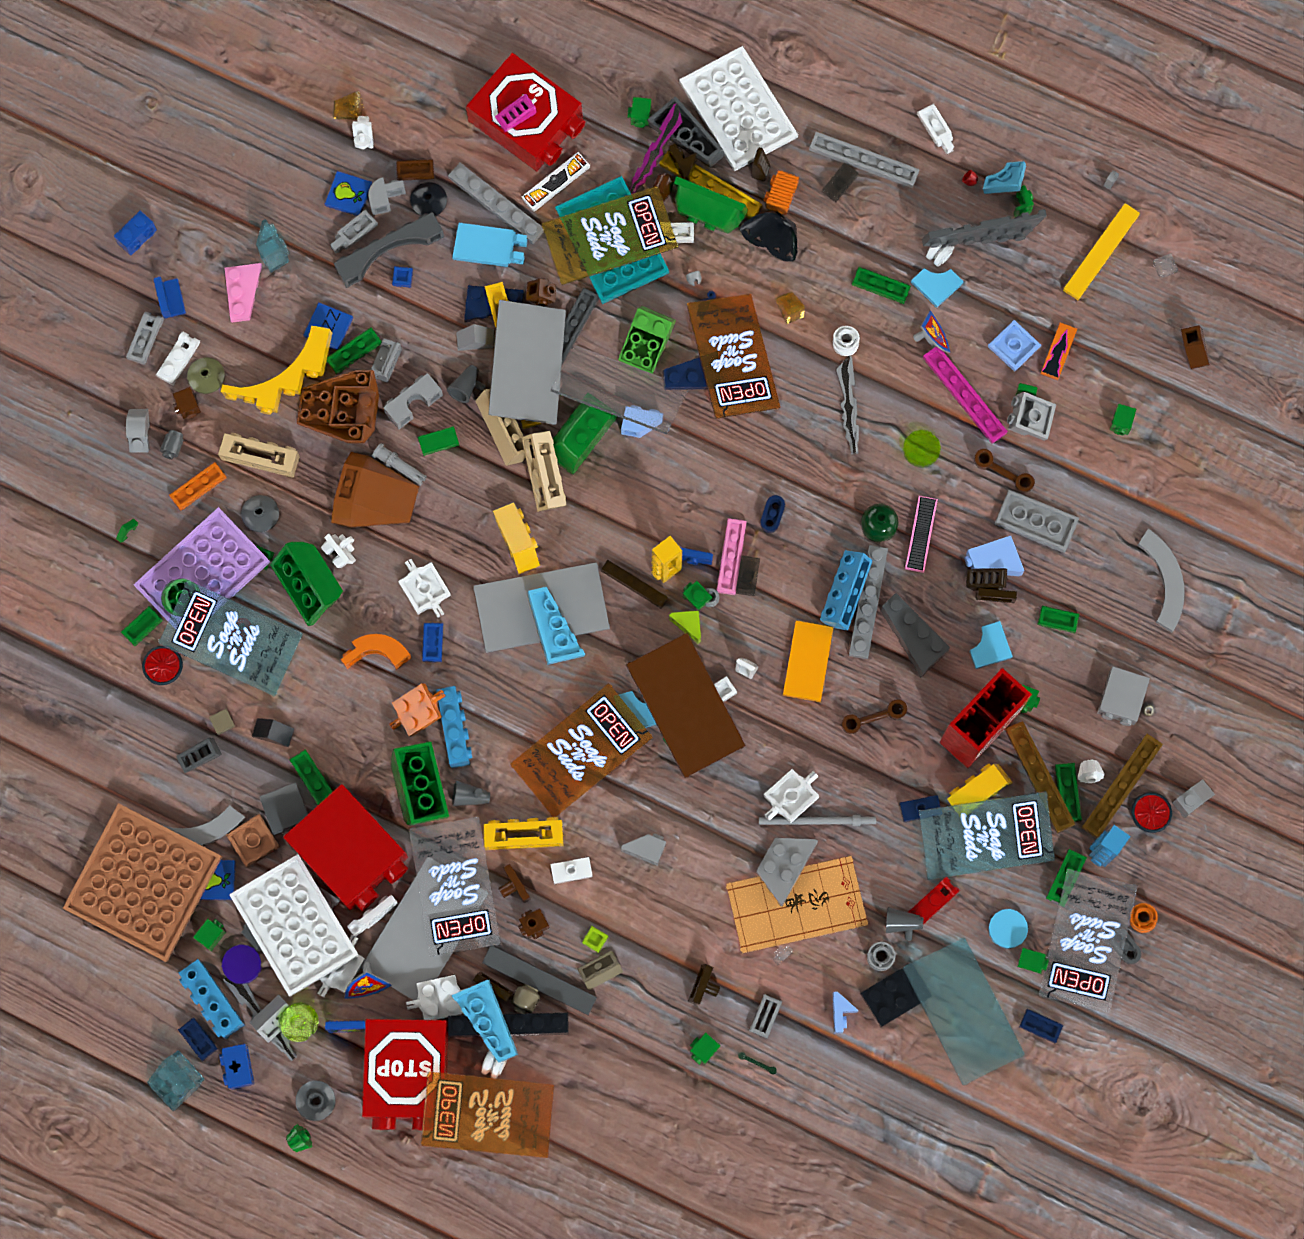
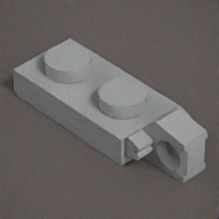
M364 210L337 232L336 240L330 244L331 249L335 254L343 248L347 250L378 226V222Z

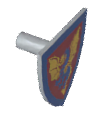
M930 310L920 326L922 331L913 335V338L916 342L925 338L932 348L937 346L942 351L950 353L945 333Z
M363 963V973L347 985L344 997L345 999L373 995L392 986V983L372 974L370 963Z

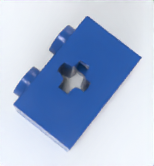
M242 1044L223 1048L222 1054L219 1057L221 1066H225L226 1074H223L225 1086L228 1085V1088L232 1090L255 1085L248 1045ZM235 1062L241 1065L238 1068V1072L232 1069L235 1066Z

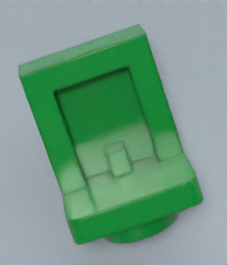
M1023 185L1020 191L1016 193L1021 206L1015 208V217L1020 216L1022 213L1028 212L1030 214L1034 206L1031 191L1027 190L1026 186Z
M698 581L693 584L690 582L683 589V598L687 599L697 611L712 599V596Z

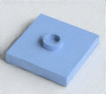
M1015 320L988 344V348L1014 372L1041 347V344Z

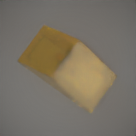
M356 91L335 100L333 118L358 120V116H362L363 107L360 92Z
M792 291L775 298L786 324L804 317L805 307Z

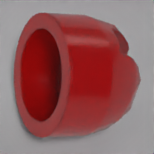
M972 170L966 172L962 178V182L967 186H975L978 181L977 174Z

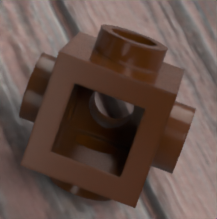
M545 278L527 282L526 300L543 307L555 302L556 284L549 282Z
M540 908L534 912L532 910L526 911L521 915L522 918L519 919L521 924L518 925L522 936L527 935L528 939L533 937L535 940L544 935L543 931L549 929V925ZM530 923H536L534 927L529 926Z

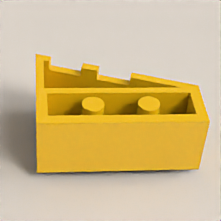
M513 502L494 510L495 520L509 548L510 555L514 559L518 573L522 574L539 567L540 564L535 548H538L534 537L530 538L529 536L531 531L528 523H523L522 521L524 515L521 508L517 509Z
M989 763L980 769L981 774L977 777L972 775L965 781V786L961 789L958 786L949 793L951 796L947 800L960 817L961 813L968 815L990 797L996 795L1006 785L1009 786L1013 783L1000 764L991 765Z

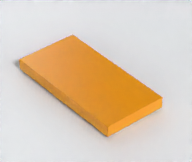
M802 621L795 622L783 696L821 702L834 627Z

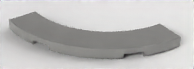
M1148 529L1137 546L1151 557L1161 572L1165 597L1156 623L1172 633L1178 624L1184 605L1183 576L1170 548L1159 536Z
M229 805L223 813L206 824L192 828L164 827L201 846H205L237 828L245 817Z

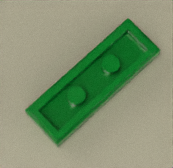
M858 267L852 282V286L902 304L905 303L911 285Z
M370 327L328 356L326 362L337 375L381 345L382 341L372 327Z
M306 749L289 759L318 805L333 792Z
M1075 763L1055 764L1057 789L1074 822L1082 821Z

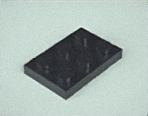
M912 963L860 993L880 1027L885 1026L932 997Z

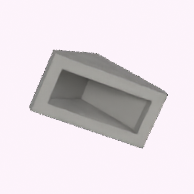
M473 324L456 332L458 351L495 347L494 329Z

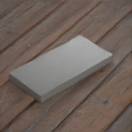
M1009 489L994 525L1065 553L1079 517Z

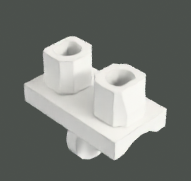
M358 116V120L353 121L352 124L355 148H373L372 123L369 122L368 116Z
M327 534L324 537L326 541L321 548L327 555H330L334 550L338 555L332 562L337 568H342L346 564H353L356 561L350 553L354 550V547L351 545L354 542L352 536L346 538L342 534L338 538L336 534L332 536Z

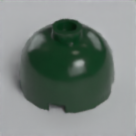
M883 503L868 507L860 521L864 536L874 542L890 540L896 534L899 525L895 510Z

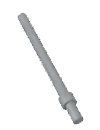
M852 815V817H797L792 823L785 817H773L771 820H768L766 817H759V825L852 824V826H860L861 824H876V817H860V815Z

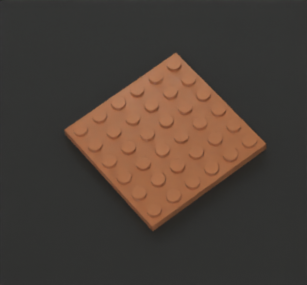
M118 803L63 909L168 962L223 856Z

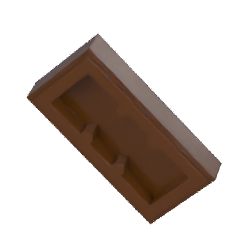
M433 159L396 161L397 180L434 179Z

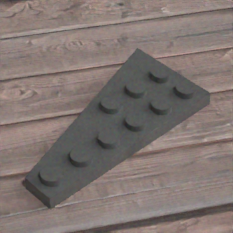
M1045 209L1038 210V213L1029 216L1027 212L1014 219L1007 216L982 221L979 226L975 227L966 224L954 231L953 228L931 231L922 238L923 246L936 248L941 245L955 246L961 243L971 245L975 242L986 244L991 241L1006 242L1012 239L1021 241L1047 215Z

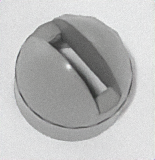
M700 271L685 275L687 282L692 286H695L694 281L699 285L702 280Z

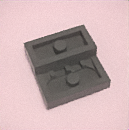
M296 782L259 796L273 835L295 827L308 815Z

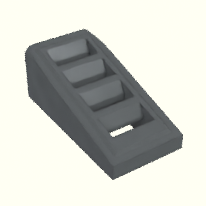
M207 738L176 757L184 773H187L219 757L222 753L215 739ZM200 749L203 750L206 757L203 758ZM194 752H195V754H196V756H197V758H198V760H199V761H197V762H196V760H195V758H194V756H193V754H192V753H194ZM186 756H188L192 765L189 766L185 758Z

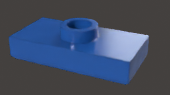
M680 547L682 549V560H686L687 563L698 565V563L712 565V553Z
M424 623L422 661L442 662L443 623Z

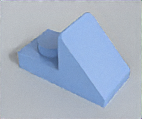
M833 992L834 1033H843V1028H847L846 1016H843V1013H857L858 1010L839 992Z

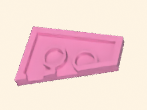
M262 263L225 268L231 323L250 320Z

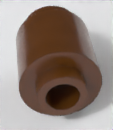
M667 173L659 174L651 190V197L659 202H665L674 185L673 177Z

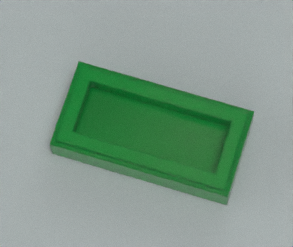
M454 426L418 437L423 456L459 446Z
M148 606L121 633L136 646L163 620Z
M1041 606L1037 625L1075 634L1079 614Z

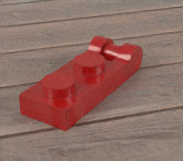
M946 876L908 913L924 917V925L960 889L957 886L954 887L950 883L951 880ZM942 888L949 892L946 896L940 891Z

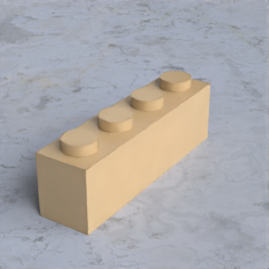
M491 388L486 389L476 399V403L506 466L521 463L526 456L521 438L524 436L516 419L488 415Z

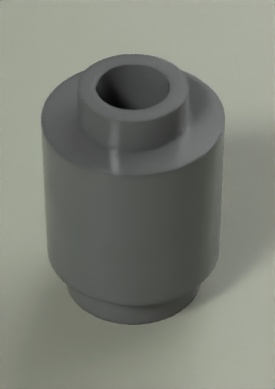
M169 430L166 433L160 448L163 457L167 459L178 457L184 442V435L175 430Z

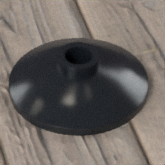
M425 182L418 185L412 191L410 203L413 210L420 216L432 212L434 216H437L443 212L447 205V195L440 185L433 182ZM427 195L432 196L430 199H425Z

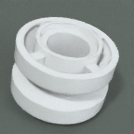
M941 245L936 248L930 247L926 258L929 260L935 259L934 264L938 267L951 256L954 246Z
M851 326L839 327L833 335V349L835 352L842 356L854 354L859 347L860 336L858 331ZM847 339V340H849L850 342H847V343H846V342H843L842 340Z
M488 1051L482 1064L481 1073L486 1075L490 1072L491 1078L497 1079L498 1075H501L507 1060L498 1062L491 1051Z

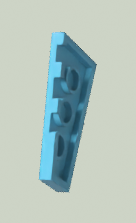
M543 587L529 590L527 594L547 664L584 657L583 649L578 645L575 635L570 631L567 621L562 617L558 610L559 607L548 588Z
M489 980L451 995L462 1008L461 1010L465 1016L469 1018L475 1030L481 1035L484 1043L498 1062L518 1055Z

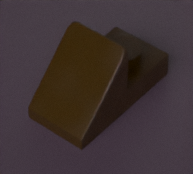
M676 144L668 146V154L681 178L689 181L697 160V153L685 158L682 149H678Z

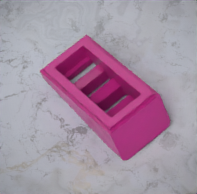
M525 94L497 114L495 119L502 129L507 132L536 114V107L527 94ZM518 108H519L520 111L522 112V114H520V115H519V113H518L517 110H516V109H518ZM511 112H512V113L514 114V116L516 117L514 120H513V118H512L511 115H510ZM506 116L510 123L507 124L503 117Z

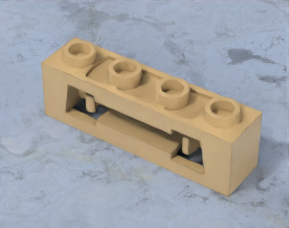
M540 432L521 437L537 511L566 506V496L563 491L562 478L559 473L558 460L555 455L551 432ZM530 446H533V455H535V458H532ZM539 488H542L541 493H542L543 496H544V500H543V501L541 500Z
M224 433L218 453L223 461L294 478L300 458L298 451L293 447L285 446V448H282L273 442L262 443L256 438L249 437L246 439L236 433H230V435ZM242 447L246 448L247 451L275 457L276 464L272 463V460L245 454Z

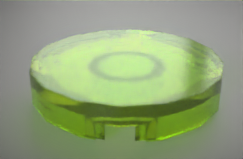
M927 430L914 431L904 441V457L915 467L924 468L931 466L940 455L941 445L939 439Z
M302 1002L293 1003L286 1007L279 1019V1029L282 1035L293 1042H302L309 1039L308 1037L316 1032L319 1024L318 1015L315 1010L307 1003Z

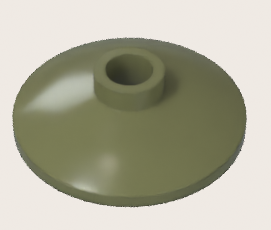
M205 357L191 364L188 369L187 379L193 390L202 394H209L217 391L222 386L225 372L217 360ZM203 371H208L206 376H202Z

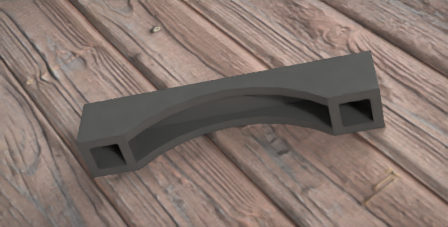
M433 212L423 214L418 220L404 224L401 229L390 231L382 239H375L368 246L354 250L353 254L347 257H340L334 263L335 269L345 287L348 288L363 280L371 264L388 250L408 244L428 246L444 238L443 229Z

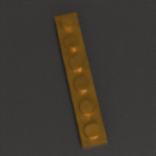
M1021 721L1006 728L1005 731L1056 832L1060 833L1075 826V822L1024 722Z
M1148 733L1144 736L1081 827L1095 838L1102 834L1163 744Z

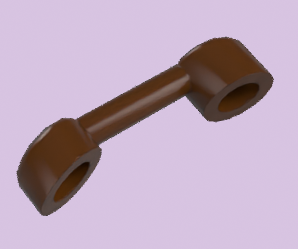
M980 449L976 452L974 463L979 469L986 470L990 468L1015 482V487L1019 492L1027 493L1033 489L1035 480L1032 475L1023 473L1017 476L993 462L992 452L987 449Z
M896 699L888 704L887 709L861 718L852 714L847 715L843 718L841 727L845 733L855 734L861 725L886 717L894 720L901 719L907 713V705L904 701Z

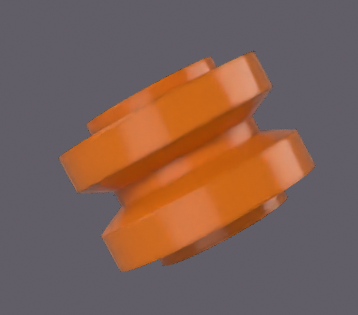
M1147 903L1135 905L1129 916L1131 927L1139 933L1152 931L1158 920L1156 909ZM1140 914H1146L1149 917V920L1147 922H1141L1139 921L1138 916Z

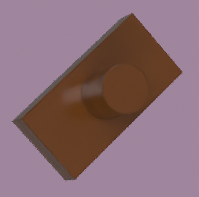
M511 864L503 867L510 879L509 882L498 888L503 898L517 891L523 903L531 900Z

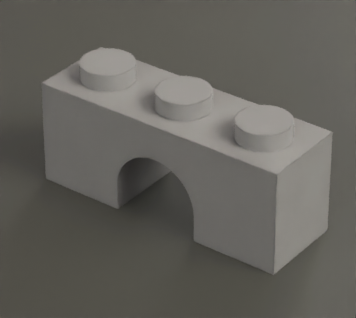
M427 373L424 376H419L412 386L402 389L399 393L400 395L395 399L391 398L388 400L383 408L385 414L394 425L401 429L414 419L412 412L408 408L412 401L422 400L429 407L443 396L442 389Z

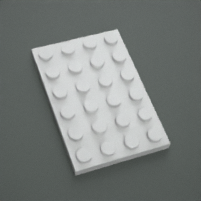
M743 46L679 79L680 85L714 140L723 149L724 156L734 172L753 162L759 147L763 148L765 154H768L798 138V133Z
M299 854L229 894L289 997L358 956V953Z

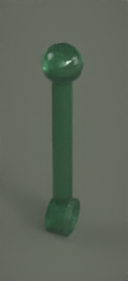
M744 1052L738 1054L740 1060L745 1059L766 1069L771 1075L777 1072L775 1067L766 1066L746 1056Z

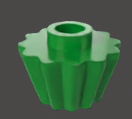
M299 1124L295 1125L286 1136L287 1144L295 1152L313 1147L310 1133Z

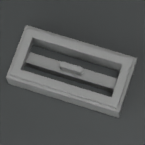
M764 994L749 1032L768 1039L782 1001ZM769 1000L770 1002L759 1029H754L765 1001ZM773 1003H776L777 1006L767 1031L764 1033L762 1032Z

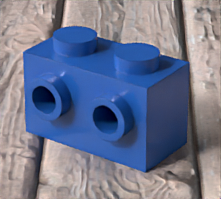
M139 211L114 235L117 244L131 256L153 236L157 229L153 221L143 212Z

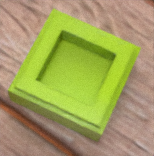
M591 926L582 944L599 953L609 936Z

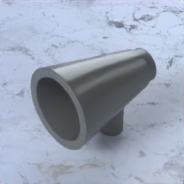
M469 365L447 388L448 394L461 403H468L474 387L482 392L486 385L476 380L479 369Z
M457 780L455 781L452 806L489 804L490 792Z
M888 907L886 933L905 931V940L910 941L913 938V930L923 929L924 917Z

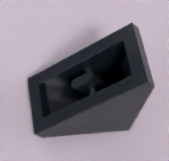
M257 718L252 737L289 748L295 729L272 719Z

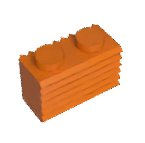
M778 170L777 175L773 174L770 185H772L771 191H767L764 197L766 209L787 215L799 183V176Z

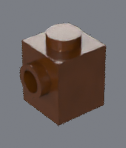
M190 387L173 393L176 402L173 406L177 415L181 414L183 419H192L198 413H201Z

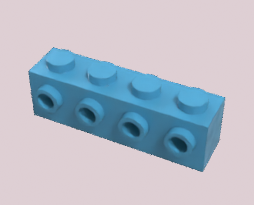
M844 551L838 571L834 577L833 585L828 594V599L821 613L820 621L827 626L842 630L849 629L873 561L867 555L861 552Z
M456 686L436 689L437 692L442 690L443 694H445V697L438 702L450 767L452 769L470 765L469 759L473 757L471 747H467L466 740H469L468 730L463 728L462 721H466L464 709L460 710L459 705L462 702L461 691H457Z
M1113 825L1108 831H1104L1095 839L1089 850H1091L1089 857L1092 858L1091 861L1099 867L1101 865L1105 867L1119 854L1131 836Z
M199 959L179 972L181 976L179 979L180 983L185 989H190L192 992L190 995L191 999L196 1005H201L203 1008L201 1011L202 1015L207 1021H212L214 1024L212 1029L218 1037L222 1036L224 1039H227L245 1026Z

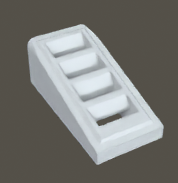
M738 658L735 667L736 672L752 679L758 669L757 664L745 658Z

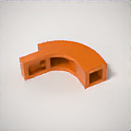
M368 634L353 640L352 644L355 649L346 651L342 655L341 661L346 669H349L363 657L370 654H379L386 657L397 670L411 659V655L399 641L390 636Z

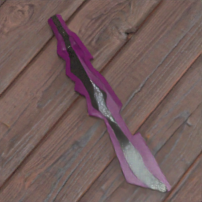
M677 103L672 106L659 128L662 132L657 141L652 142L648 148L643 164L636 170L632 179V185L629 188L632 196H634L640 186L646 183L647 177L652 175L653 168L657 167V159L664 155L663 145L682 124Z

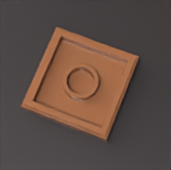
M260 814L226 834L246 868L280 848Z

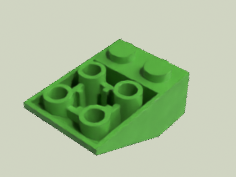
M644 306L639 307L618 360L653 374L676 320Z

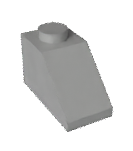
M1202 779L1172 803L1185 818L1215 794Z
M653 833L652 836L647 834L622 845L621 852L658 866L666 846V841L663 840L664 837Z

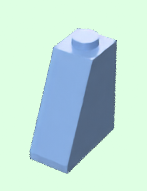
M1011 536L969 549L964 557L967 567H971V569L1006 568L1007 575L1021 576L1024 572Z

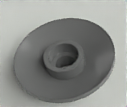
M257 495L244 503L241 510V518L248 529L254 532H265L276 525L279 519V508L270 497ZM258 509L263 510L260 515L256 514Z
M307 1082L297 1092L296 1108L300 1115L307 1120H323L334 1110L336 1103L335 1093L325 1082ZM316 1097L320 1099L318 1105L313 1104V1099Z

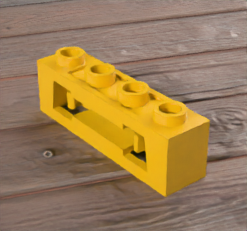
M671 536L652 549L651 568L653 571L651 573L657 581L661 580L664 584L682 570V549Z
M558 817L546 818L547 821L529 818L527 822H519V819L507 820L508 823L490 820L488 824H484L485 850L564 846L562 820H558ZM542 829L543 839H540V837L508 838V841H506L505 831H508V833L534 832Z

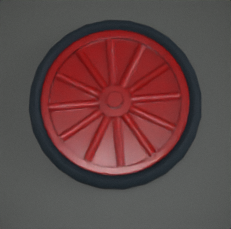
M157 646L151 649L145 655L142 662V670L145 677L156 685H168L174 682L180 676L183 669V661L180 654L169 646Z
M1148 792L1135 799L1131 808V816L1139 829L1148 833H1157L1164 830L1170 824L1172 808L1164 796Z

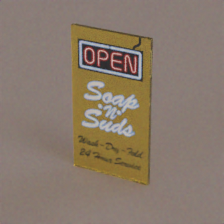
M658 186L542 223V228L544 229L562 285L678 248V243Z

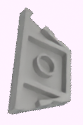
M775 838L756 873L766 884L767 889L773 894L780 906L784 905L814 851L818 840Z

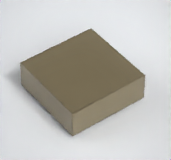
M227 709L209 717L217 735L235 727Z

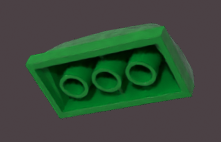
M676 177L674 181L677 188L675 196L676 209L678 214L687 217V221L696 225L698 222L702 223L704 228L713 232L716 229L729 234L746 217L748 209L745 204Z
M587 394L553 437V446L558 460L557 464L574 475L618 418V414Z
M306 542L286 543L270 564L307 626L314 625L321 615L339 599L343 592L335 576L313 544Z
M432 742L393 749L391 768L404 822L411 826L448 818L449 813Z

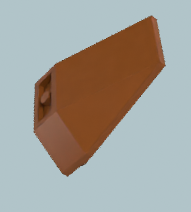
M354 370L302 388L297 424L345 443H365L375 430L379 401L374 371Z
M350 452L344 463L335 494L331 523L349 528L410 523L420 487L372 457Z

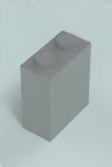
M1112 667L1108 674L1097 714H1100L1102 718L1107 720H1119L1120 724L1125 726L1135 725L1150 678Z

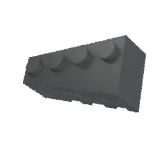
M675 96L648 119L649 127L661 134L662 131L659 128L672 106L677 103L673 118L668 123L663 136L666 138L675 126L680 110L682 124L668 140L690 155L697 153V159L711 168L724 157L723 149Z
M897 593L882 605L881 613L897 636L900 645L904 648L909 660L921 678L948 653L950 647Z

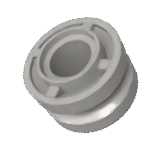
M886 942L873 944L867 953V962L876 971L889 969L896 958L895 950ZM884 952L886 960L883 962L877 960L876 953Z

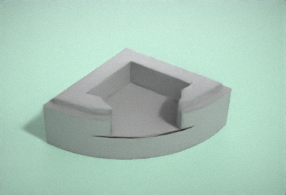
M1113 170L1106 179L1104 187L1111 189L1119 173Z

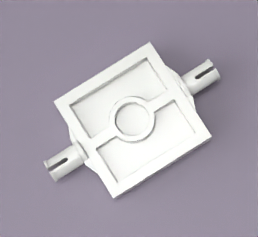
M409 559V562L407 560L405 564L410 573L398 581L417 614L427 609H433L437 618L444 615V612L439 604L451 596L450 592L432 562L424 567L417 568L412 559Z
M791 769L764 794V797L772 805V808L764 814L765 817L771 820L779 813L792 823L819 798V795L810 785L818 778V775L812 771L804 778Z
M351 935L349 940L352 943L353 947L356 944L358 938H354V936ZM358 955L356 958L322 977L320 980L323 985L317 994L325 997L330 987L345 993L347 985L355 978L365 958Z
M451 975L416 983L418 1000L406 1002V1005L414 1004L407 1006V1010L419 1007L423 1013L424 1020H438L448 1016L464 1014L461 1010L462 1008L451 995L465 989L460 990L457 985L456 976Z

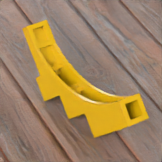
M311 326L303 350L296 360L278 376L249 387L240 388L222 384L221 393L228 400L236 401L238 398L244 399V402L249 404H255L256 402V407L261 413L271 415L272 412L277 413L282 392L288 396L301 394L305 373L306 376L312 378L323 377L332 338L331 330Z

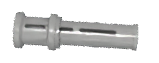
M380 443L372 454L373 458L377 457L387 467L392 466L419 486L427 478L426 475L398 458L396 452H391L385 448L383 443Z

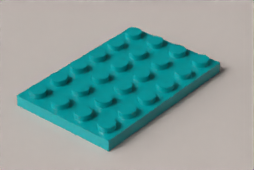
M622 176L555 207L571 242L576 243L574 244L575 249L578 247L577 242H579L580 247L577 250L579 251L577 254L582 262H584L582 259L585 260V263L582 264L587 267L585 270H587L588 277L602 304L669 274V269L658 247L643 252L627 201L633 200V197ZM616 212L621 213L625 218V226L619 223L620 219L618 217L617 225L615 226L620 228L622 232L619 235L625 242L621 244L630 248L624 256L617 252V248L607 245V240H605L606 242L600 240L601 236L599 234H606L603 227L607 226V231H609L611 234L610 238H612L610 242L615 244L613 233L610 231L613 226H610L607 222L605 213H610L613 223L614 213ZM581 218L587 220L586 223L589 228L591 218H596L601 223L602 231L595 228L596 224L594 222L593 230L591 231L596 233V238L599 239V241L595 242L600 244L601 247L608 249L607 251L597 250L604 254L599 261L593 257L594 251L591 250V242L587 240L588 236L586 235L588 231L583 227Z

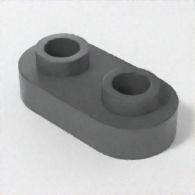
M1122 928L1114 929V937L1108 939L1110 945L1123 962L1135 964L1141 958L1140 948L1126 930ZM1116 935L1121 937V942L1115 940ZM1128 951L1133 953V958L1127 956Z

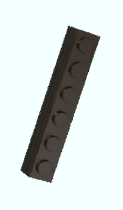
M609 560L601 568L602 573L660 609L663 608L668 600L666 595Z

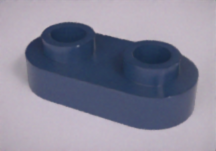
M773 495L766 502L760 526L767 533L775 532L780 525L785 509V501L782 497ZM777 504L779 508L774 509L772 508V505ZM771 521L773 526H767L766 523Z

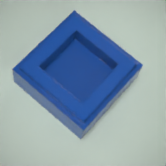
M394 266L392 285L411 288L413 268Z

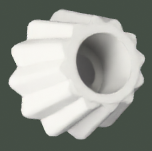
M1087 760L1080 764L1078 780L1080 782L1095 783L1104 778L1105 774L1097 760Z

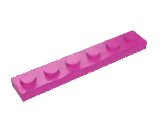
M936 346L923 356L924 361L991 444L1007 434L1008 431L941 349Z

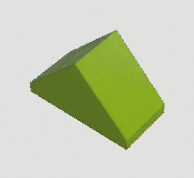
M699 611L674 612L669 615V620L685 634L688 633L689 637L697 644L701 642Z

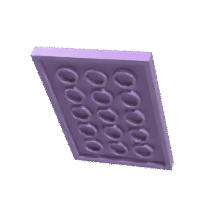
M218 507L143 575L134 586L176 630L182 617L173 616L168 613L161 602L162 590L167 583L180 578L194 582L201 593L218 600L212 613L214 615L263 570L270 561Z

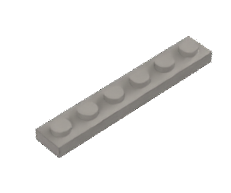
M818 132L815 133L809 151L913 188L920 170Z
M459 163L448 175L452 182L517 233L527 235L530 243L534 244L545 232V228L463 164Z
M869 545L867 556L873 561L858 602L849 656L868 660L888 548Z

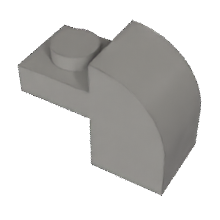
M382 177L371 185L368 195L373 215L390 212L388 198L406 194L403 180H392L385 184Z
M129 409L127 413L126 437L128 438L130 453L149 452L148 409Z

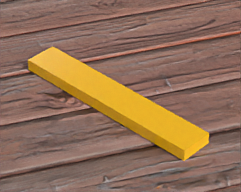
M667 151L659 165L681 178ZM695 164L690 182L745 204L748 209L746 214L748 219L758 214L763 204Z
M1126 203L1122 206L1063 289L1064 292L1079 301L1139 217L1140 212Z

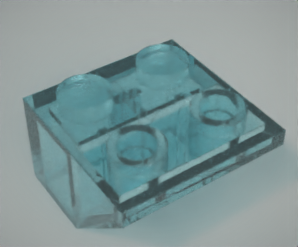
M264 219L261 223L256 247L262 261L269 272L272 273L289 262L287 255L290 253L284 240L279 238L273 223L269 224Z
M178 1050L162 1061L147 1081V1084L172 1111H175L199 1088L205 1079Z

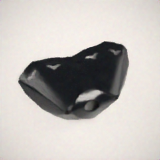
M768 211L755 215L740 227L741 234L749 243L757 247L766 248L770 254L782 261L793 262L796 259L798 252L797 226L779 212ZM745 228L750 229V235H748V231H746Z

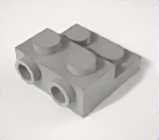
M1026 392L1014 396L1011 402V406L1014 407L1013 412L1007 418L1008 430L1024 436L1031 435L1044 441L1047 440L1056 404Z

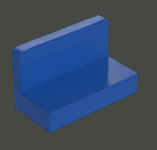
M161 276L153 278L164 319L185 314L186 310L178 279L163 282Z

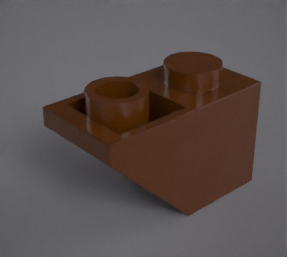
M1197 325L1181 329L1190 368L1196 369L1209 366L1210 363L1201 326Z

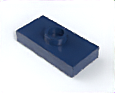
M938 795L899 803L903 822L933 817V815H942Z
M1026 1009L1019 1028L1056 1044L1064 1025Z
M194 1017L178 1029L202 1062L218 1050L217 1046Z

